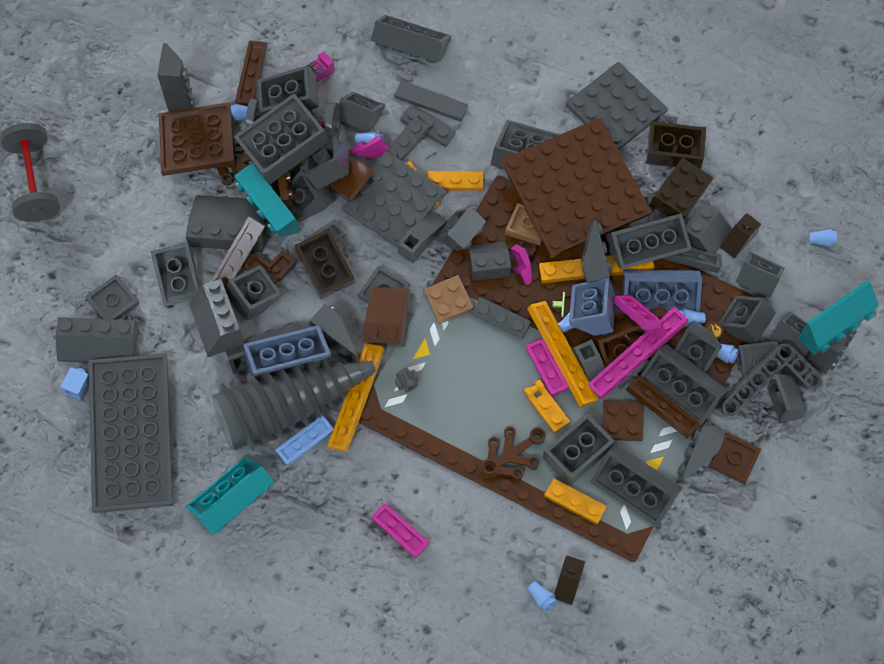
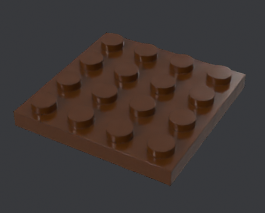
M230 102L159 113L162 176L235 165Z

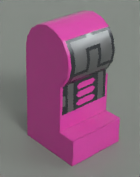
M324 51L318 55L316 60L307 65L315 73L317 82L335 72L334 62Z

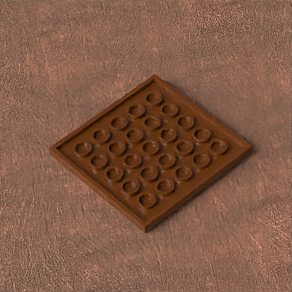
M601 118L501 159L500 163L550 258L585 244L591 220L601 224L603 232L600 235L601 237L650 216L652 213Z

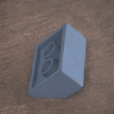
M609 277L572 285L569 315L570 326L594 336L613 332L614 299L616 294Z

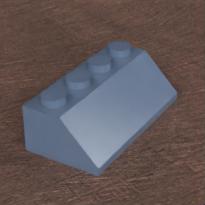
M623 269L622 296H633L648 310L661 306L667 312L673 307H676L678 310L683 308L700 312L702 289L700 271Z
M319 325L243 344L245 361L249 372L253 376L331 357Z

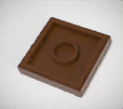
M725 432L719 452L713 457L709 468L745 485L762 449Z

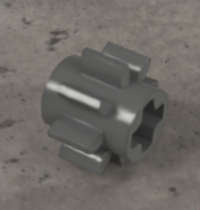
M404 368L396 374L395 384L399 391L404 388L405 392H410L418 386L419 376L415 369L410 371L408 368Z

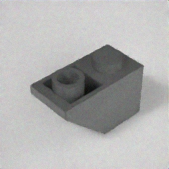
M592 339L574 347L575 355L590 382L605 369L602 359Z

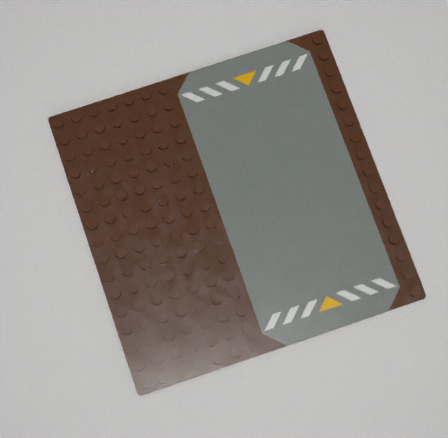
M496 176L476 209V212L486 222L483 225L484 229L482 232L472 238L471 245L505 241L511 264L510 277L473 281L468 248L459 251L453 249L432 285L459 275L473 307H475L479 297L531 321L524 338H518L471 314L472 311L438 324L425 296L406 329L405 347H395L369 392L358 423L630 562H636L654 524L590 482L605 456L570 486L607 506L598 525L544 497L553 478L568 485L543 459L544 450L587 413L603 428V400L640 401L626 391L634 378L622 389L616 386L602 400L596 394L599 400L581 408L569 388L567 391L552 397L570 420L568 426L553 434L525 397L523 389L526 387L530 388L537 380L543 383L525 349L526 345L543 338L527 308L531 304L546 301L554 318L559 323L570 312L572 285L586 282L585 279L541 284L539 263L581 259L585 244L553 258L549 257L543 243L540 246L536 245V253L534 257L529 259L532 281L530 284L525 285L521 275L516 274L514 268L519 265L511 251V248L518 245L522 240L505 235L506 227L517 203H522L511 182L501 176ZM605 235L601 236V241L605 242L607 253L604 254L605 256H610ZM663 258L653 261L654 270L700 271L692 266ZM700 271L702 277L700 312L705 313V323L701 324L704 327L710 321L719 322L736 296L755 297ZM623 275L610 276L609 279L616 296H622ZM563 292H565L564 317L561 315L562 308L553 307V301L562 302ZM615 305L614 324L630 318ZM683 327L674 335L676 344L679 343L688 327ZM573 328L563 333L574 355V347L591 340L589 333L578 328ZM725 330L723 336L718 339L720 344L733 345L736 349H738L739 345H745L746 341L740 340ZM716 357L706 374L724 387L736 361L734 364L730 362L727 364ZM404 368H408L410 371L415 369L419 376L418 386L410 392H405L404 388L399 391L395 384L396 374ZM645 368L642 371H640L637 375L640 376L645 370ZM536 392L534 394L536 398L541 396L539 392ZM643 404V440H614V445L617 444L676 483L679 477L677 474L678 468L681 464H684L686 459L684 457L685 451L689 446L691 447L693 440H691L692 435L686 439ZM706 421L701 426L699 425L697 430L705 425ZM511 426L516 430L511 449L529 438L533 428L540 427L545 431L546 437L542 444H534L517 455L528 458L537 457L539 459V467L536 470H530L525 465L505 463L502 467L511 469L521 468L523 470V478L515 481L511 476L499 474L491 479L482 476L480 465L488 458V440L491 437H497L500 440V446L496 450V460L503 453L504 430L506 427ZM512 431L506 432L507 435H513ZM538 435L534 436L535 440L541 439ZM492 441L490 444L496 446L497 442ZM535 461L530 462L532 466L537 465ZM487 467L486 470L492 472L493 468ZM514 472V475L519 477L521 473Z

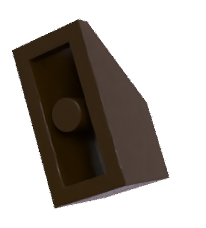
M746 213L731 230L720 248L735 259L758 234L761 223Z
M566 555L554 593L557 601L569 605L573 604L585 561Z

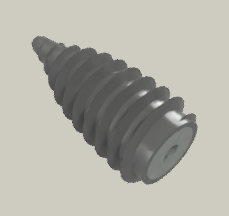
M321 360L319 367H314L311 362L304 364V369H300L296 365L289 367V372L280 369L276 370L275 375L272 376L269 373L261 374L260 379H256L251 373H248L245 384H242L234 377L232 388L229 389L220 382L219 392L212 394V400L220 426L230 448L234 451L248 445L254 451L255 442L260 439L268 446V436L275 434L282 440V430L287 427L295 434V424L300 420L308 427V417L313 413L321 419L320 410L327 405L333 410L332 402L339 396L344 399L343 394L372 376L376 370L373 362H368V360L348 364L336 362L335 365H328L324 360Z

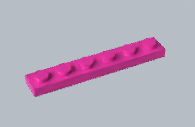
M673 307L660 319L662 321L660 329L646 331L588 383V386L601 400L689 322L676 307Z

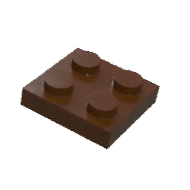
M603 400V429L613 440L642 441L643 404L633 401Z

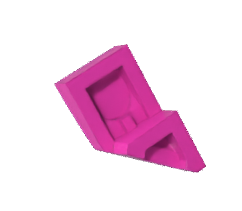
M377 135L366 144L362 141L349 151L352 155L375 159L384 154L385 151L390 150V148L380 135Z
M515 245L511 248V251L519 266L514 268L516 274H520L525 285H528L532 281L530 260L526 249Z

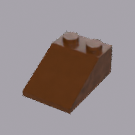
M372 287L364 321V343L405 347L409 289Z

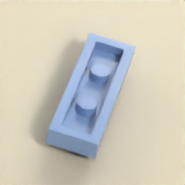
M322 415L321 419L318 418L309 424L308 427H305L275 449V452L288 467L329 437L333 432V427Z

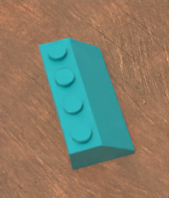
M253 163L235 175L238 181L235 183L241 193L243 191L247 193L246 199L251 206H257L259 210L256 212L262 220L266 219L269 222L267 227L273 234L277 233L281 238L302 231L295 217Z
M866 280L806 323L799 339L813 355L819 352H826L831 347V343L834 341L840 342L846 337L845 333L850 330L854 332L861 326L862 321H869L876 315L875 311L879 304L871 282Z
M245 455L189 502L186 508L213 535L221 531L224 525L231 519L236 518L239 512L246 506L251 505L261 493L266 492L274 482L262 465L248 455Z

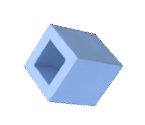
M71 367L60 387L63 393L82 401L89 388L88 372L82 368L74 369Z

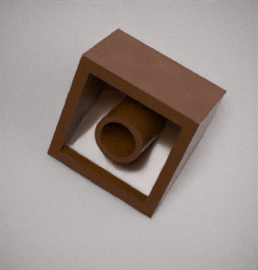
M354 159L352 162L349 160V174L332 182L333 187L331 189L344 200L350 202L375 171L357 159Z

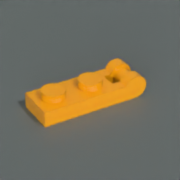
M540 380L534 382V385L530 388L526 387L522 390L525 397L553 434H556L570 424V420ZM536 392H539L541 396L536 398L534 394Z

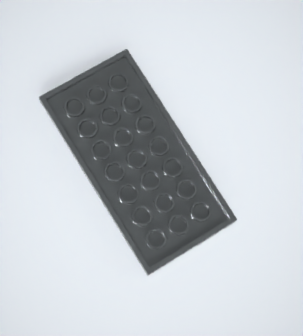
M167 354L89 360L92 512L100 513L173 506Z

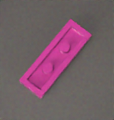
M615 296L614 304L621 311L625 312L631 320L640 325L643 330L650 331L661 328L662 321L633 296Z
M542 338L526 345L525 349L551 397L567 391L569 386L544 339Z
M386 503L371 517V520L415 559L429 545V542Z

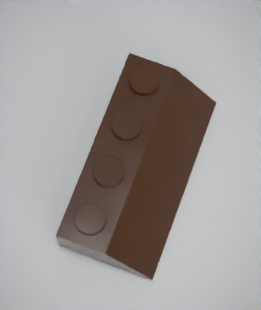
M661 306L649 310L658 319H661L668 313ZM628 318L615 323L611 333L596 336L590 335L606 368L639 339L646 330H643L640 325ZM675 336L671 337L665 344L676 348Z

